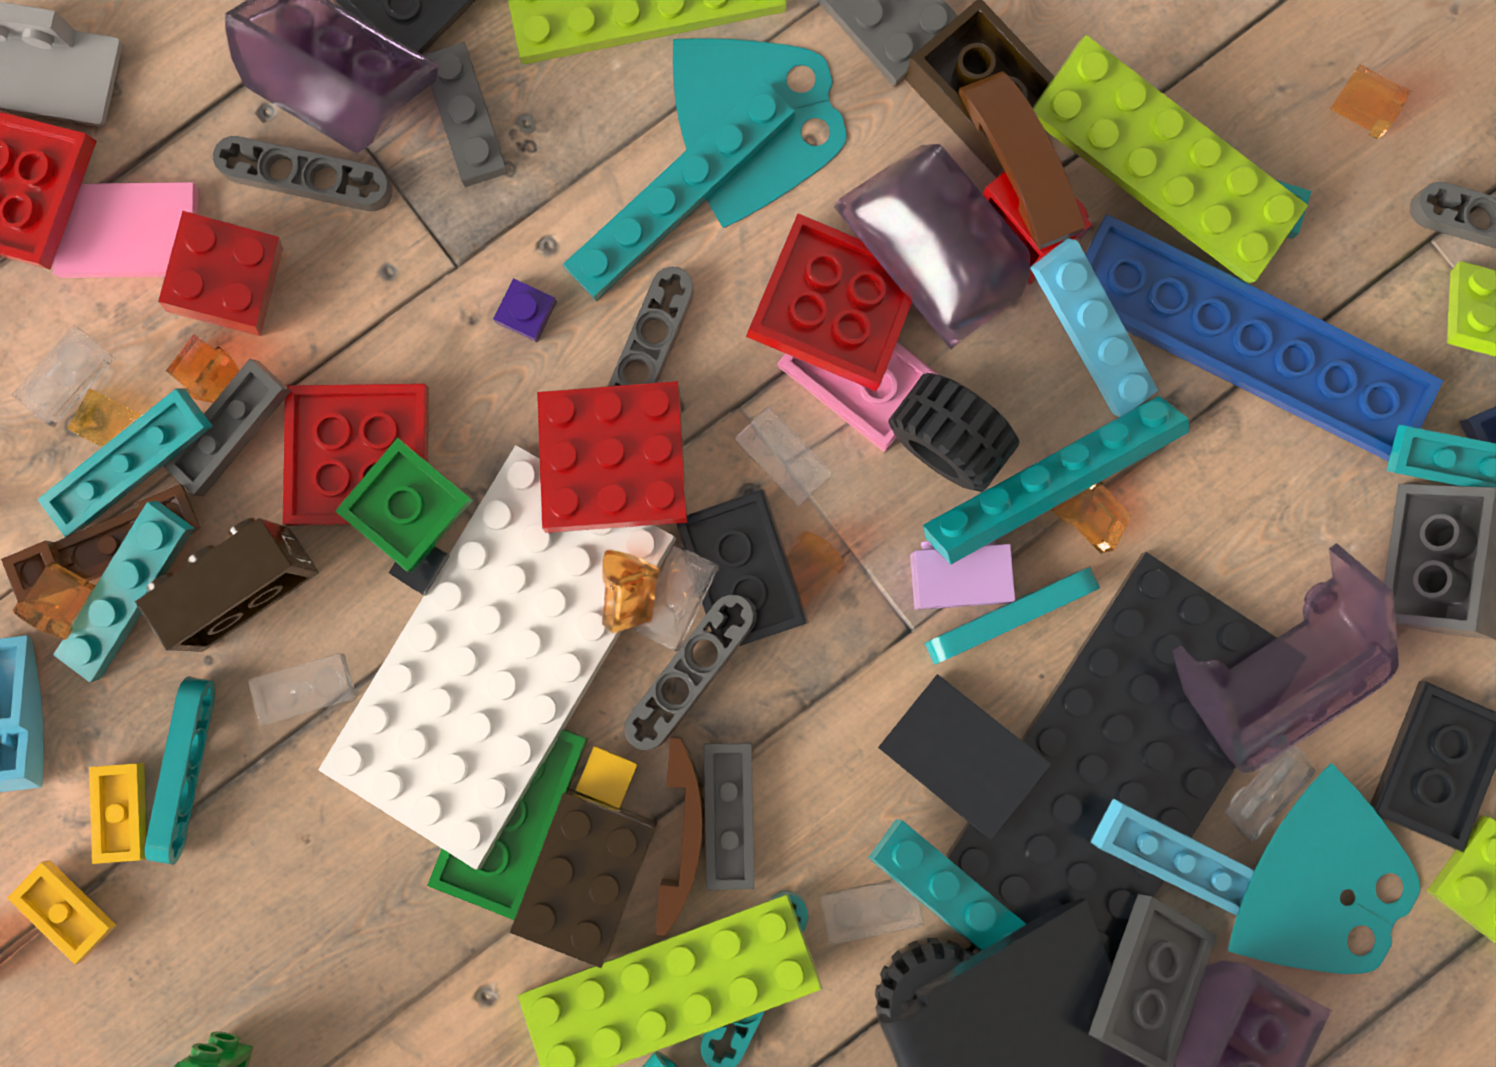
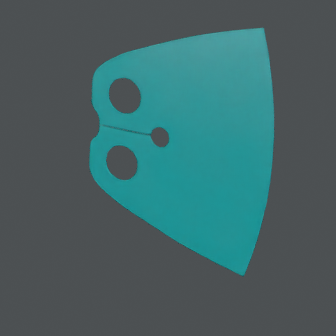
M717 38L673 39L674 92L678 120L686 150L763 79L795 111V118L707 198L713 213L723 228L747 217L790 191L825 166L844 146L847 138L842 114L830 104L828 94L833 81L826 59L820 54L797 46L758 41ZM798 65L809 67L815 74L814 86L805 93L795 92L787 84L788 72ZM811 118L822 119L830 129L828 140L819 146L807 144L801 136L802 125Z
M1332 763L1320 773L1297 800L1267 845L1255 868L1240 905L1228 946L1229 952L1282 966L1337 974L1372 972L1384 961L1392 945L1391 930L1393 925L1399 918L1405 917L1410 913L1420 893L1419 877L1410 858L1380 816ZM1386 873L1396 874L1403 883L1402 895L1393 903L1382 902L1376 894L1377 881ZM1346 889H1350L1355 893V902L1349 906L1343 905L1340 901V895ZM1364 925L1373 931L1375 943L1369 953L1358 956L1349 950L1347 938L1353 928Z

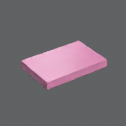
M193 182L81 184L53 261V274L60 278L165 277L182 210L198 214L199 187Z
M898 342L877 391L786 353L777 363V366L883 452L896 439L888 423L889 418L923 373L937 374Z

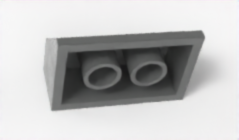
M1398 484L1379 622L1447 635L1496 640V488Z

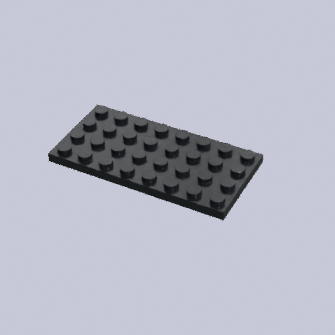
M1141 553L1021 738L1025 744L1051 763L1052 767L992 841L967 822L947 852L946 857L1025 924L1030 923L1054 908L1081 898L1086 899L1109 961L1112 964L1117 955L1137 895L1141 894L1154 898L1164 882L1163 879L1091 843L1112 799L1114 798L1192 838L1306 656L1149 553Z

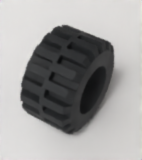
M923 373L888 420L896 438L920 461L949 481L963 488L979 492L987 489L1020 443L1009 422L987 401L962 384L933 373Z
M927 938V944L922 945L917 940L908 944L909 950L903 954L898 950L891 956L893 963L889 967L884 965L881 970L880 977L882 980L880 985L876 984L875 997L877 1005L875 1008L877 1017L879 1018L881 1013L891 1018L904 1014L900 1004L901 1001L912 1000L916 994V989L975 954L967 948L966 950L961 948L956 942L947 940V943H941L938 938Z

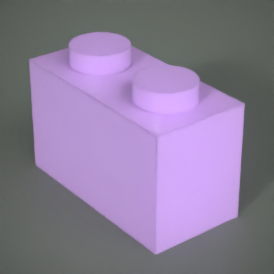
M994 540L951 565L929 541L921 542V550L910 554L914 610L1007 604L1015 601L1010 544L997 545V541Z

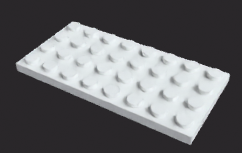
M515 445L450 552V557L427 595L422 598L318 770L475 870L481 869L494 848L495 842L503 833L504 827L507 826L519 806L520 800L523 799L529 789L530 783L536 776L540 766L545 762L557 742L559 734L564 730L675 543L676 538L655 525L545 533L542 529L540 459Z

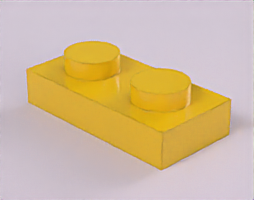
M144 763L89 767L92 864L146 859L147 821Z
M51 860L40 862L7 897L74 964L84 961L117 926Z

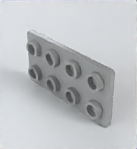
M0 2V110L104 127L122 52V42L116 37L75 31L53 10Z

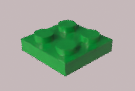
M397 438L335 512L404 570L413 573L473 500L408 445Z

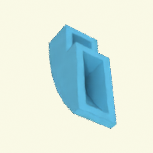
M28 635L0 638V792L41 788L43 785L44 726L39 675L32 638Z

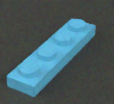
M1067 238L1030 267L1112 414L1121 417L1137 408L1158 391L1078 241Z
M1114 798L1091 840V843L1098 848L1236 916L1255 871Z

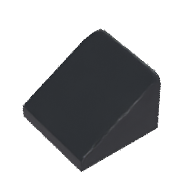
M435 546L413 573L407 572L396 562L388 573L426 596L450 555Z

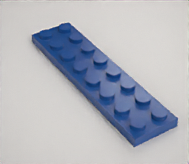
M1108 214L1102 219L1085 253L1127 332L1388 462L1398 424L1421 429L1444 381Z

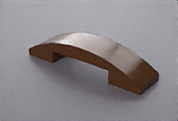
M1002 71L959 88V95L978 132L981 130L985 131L1020 200L1018 210L1038 250L1084 232L1085 226L1059 157L1033 108L1011 78Z
M182 484L136 502L138 507L56 542L45 540L2 558V564L17 602L25 603L101 577L147 502L159 501L193 526L195 529L192 533L199 530L201 527L185 487Z
M677 736L670 738L667 787L686 788L679 880L662 879L659 885L656 935L665 936L671 929L686 903L698 869L703 841L704 812L700 781L696 766L682 737Z

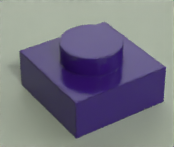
M513 278L493 320L498 325L538 342L557 301L555 297Z

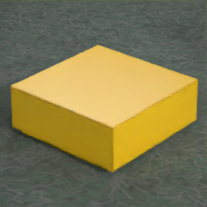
M595 745L575 791L620 809L639 763Z

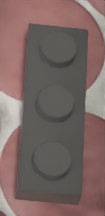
M465 42L422 55L421 58L464 186L468 187L508 174Z
M250 358L204 413L213 427L167 462L164 467L192 495L204 497L291 391L260 361Z
M752 742L704 743L706 890L754 889Z

